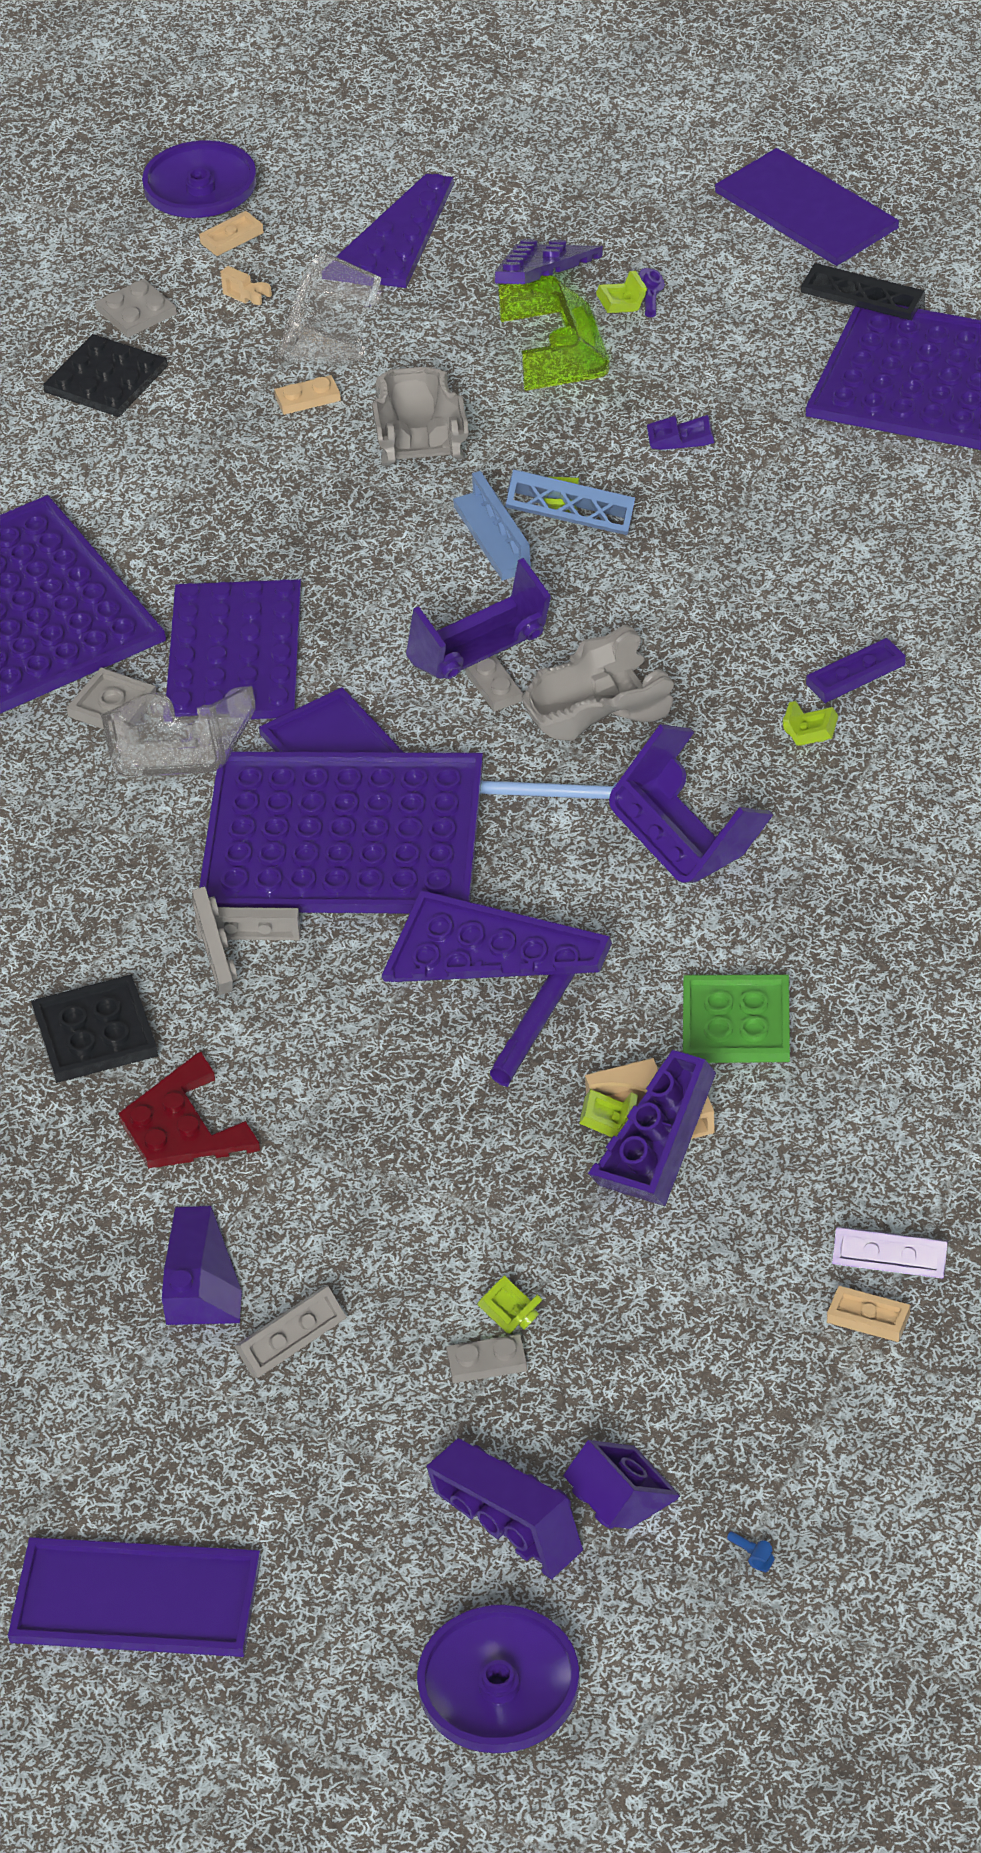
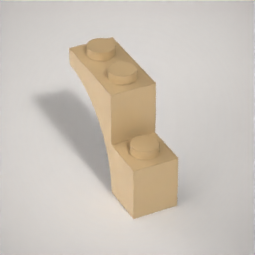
M654 1058L585 1075L586 1095L592 1089L620 1102H624L632 1092L638 1095L636 1106H638L647 1093V1086L658 1071ZM708 1096L691 1139L715 1133L714 1109Z

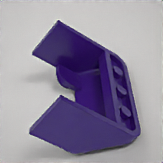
M521 558L517 563L510 597L440 630H435L419 606L413 608L406 656L414 667L439 679H451L465 668L525 640L530 641L539 637L544 630L543 627L546 623L551 595L526 560Z
M660 724L611 791L609 804L615 815L676 880L683 883H696L742 857L772 818L773 814L770 810L739 807L726 826L715 837L677 797L685 785L686 771L676 757L692 737L694 731L691 728Z

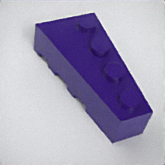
M675 1050L670 1052L647 1086V1093L638 1106L634 1105L627 1115L628 1120L619 1134L612 1137L605 1147L607 1149L606 1153L599 1163H595L588 1172L599 1186L666 1206L716 1072L706 1059Z
M459 1438L426 1466L436 1494L471 1520L477 1516L482 1526L496 1539L503 1535L507 1537L516 1547L515 1553L524 1560L528 1561L534 1557L542 1563L543 1568L541 1572L551 1580L583 1551L570 1508L571 1501L560 1489L548 1487L541 1483L534 1475H526L513 1468L506 1460H498L487 1454L480 1446H472Z

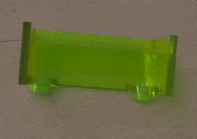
M552 275L540 276L539 280L527 284H498L501 322L559 312L564 326L551 332L549 335V346L521 351L525 391L597 379L608 374L610 370L609 357L589 303Z

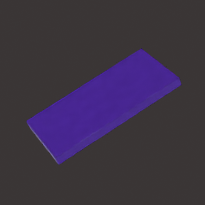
M779 148L773 149L715 184V192L836 266L899 228V220Z
M343 687L259 727L260 735L275 752H403Z
M29 1537L8 1632L9 1643L244 1657L261 1562L260 1550Z

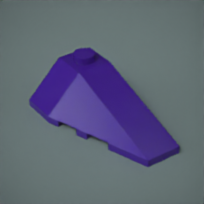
M212 1206L175 1207L162 1287V1304L166 1325L240 1323L242 1290Z

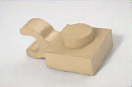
M230 266L220 271L223 294L243 303H247L250 300L255 305H261V295L272 296L271 286L268 283H251L250 275Z

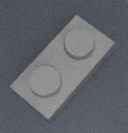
M495 655L465 668L466 675L494 712L523 701L522 691Z
M520 1334L446 1346L453 1383L527 1371V1362Z

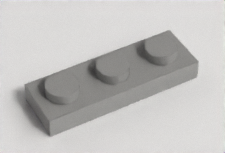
M206 887L193 889L192 905L218 994L230 993L233 988V980H237V972L233 960H227L224 949L228 948V942L224 928L217 929L215 917H219L215 897L208 898Z
M218 907L219 917H215L217 929L224 928L227 940H300L301 925L298 908ZM195 915L197 936H198V939H202L201 932H200V929H199V926H198V922H197V919H196V915Z
M324 1286L234 1347L251 1376L259 1378L347 1317L329 1286Z

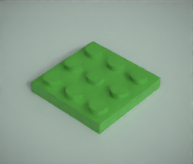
M789 974L684 975L683 1053L706 1059L708 1063L790 1062Z

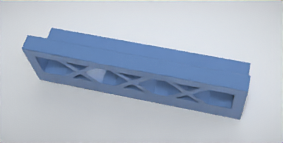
M513 469L507 490L506 508L623 535L628 534L635 497ZM515 493L535 497L527 503L513 500ZM544 498L562 499L565 505L557 510L551 509L545 503ZM574 505L578 508L595 511V513L588 517L581 516ZM605 514L624 518L623 525L610 522Z
M482 472L472 473L473 493L454 498V508L503 581L515 577L519 559L524 558L531 567L530 545Z

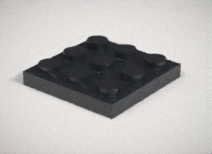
M92 334L43 384L44 392L120 417L168 367L167 358Z
M132 974L31 1000L32 1010L56 1083L158 1057L157 1046Z

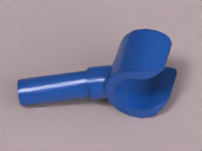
M733 1531L728 1534L727 1539L751 1554L748 1562L752 1568L765 1573L769 1571L775 1560L771 1554L773 1550L769 1542L762 1540L756 1544Z

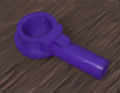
M643 268L638 275L647 288L644 298L645 316L655 317L656 294L664 289L665 283L660 272L651 268Z

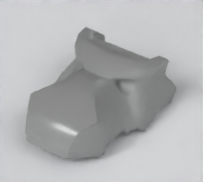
M411 367L388 370L377 377V398L375 402H372V412L378 443L383 448L381 453L382 466H389L395 463L397 459L451 455L452 458L457 460L465 459L460 445L467 439L469 431L463 396L449 390L446 371L432 367Z
M623 625L606 636L583 640L577 651L570 655L569 662L555 667L539 669L526 692L522 695V700L529 716L542 732L557 740L574 741L587 728L611 713L640 722H654L667 717L673 703V697L670 692L674 687V682L665 671L657 669L647 675L643 683H641L633 672L644 661L642 654L637 651L641 638L633 627Z

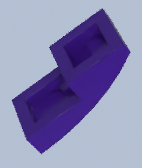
M708 415L681 424L678 423L676 416L647 424L651 449L665 450L698 447L715 443L712 423Z

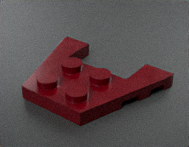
M202 1052L195 1054L118 1113L121 1125L148 1169L194 1162V1158L214 1155L216 1158L228 1157L229 1153L247 1150L248 1154L260 1151L259 1141L246 1121L211 1135L186 1096V1092L215 1081L214 1071Z

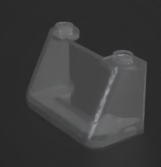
M317 249L294 294L275 357L286 362L352 366L354 361L360 362L366 350V346L362 344L363 338L360 336L370 306L376 307L381 298L382 291L378 289L381 277Z
M252 686L237 687L231 689L225 695V698L216 703L202 705L197 708L198 715L175 717L172 702L167 696L162 693L142 694L101 715L113 769L122 777L214 772L222 768L229 759L254 713L255 699Z

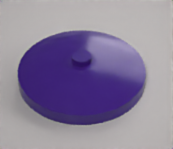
M201 140L178 144L157 154L146 165L142 175L145 197L156 209L177 217L203 218L225 213L245 202L256 187L257 176L253 159L241 148L225 142Z
M490 1605L466 1611L446 1622L434 1633L421 1654L417 1670V1684L421 1706L425 1715L444 1737L470 1750L484 1753H508L523 1750L544 1741L563 1725L576 1704L580 1687V1675L575 1649L567 1635L553 1621L523 1607Z

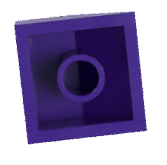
M588 1440L563 1474V1477L572 1485L573 1494L581 1501L588 1503L596 1512L595 1518L602 1525L610 1529L614 1527L631 1529L680 1497L677 1491L634 1445Z

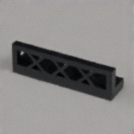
M814 263L801 285V293L907 320H912L918 309L925 310V290ZM896 305L906 306V307H909V308L907 309V308L899 307V306H896Z

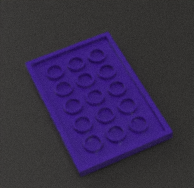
M301 579L175 584L165 704L166 722L273 719L296 709Z

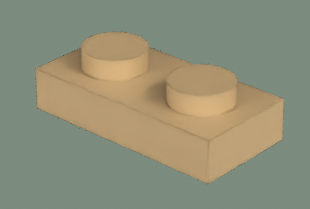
M244 211L200 233V243L214 255L219 256L263 234V223L247 211Z
M332 375L274 389L275 398L283 415L341 401L340 391Z
M838 1286L827 1312V1323L899 1342L910 1316L911 1305Z

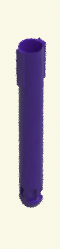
M575 974L548 975L490 1071V1076L499 1085L509 1086Z

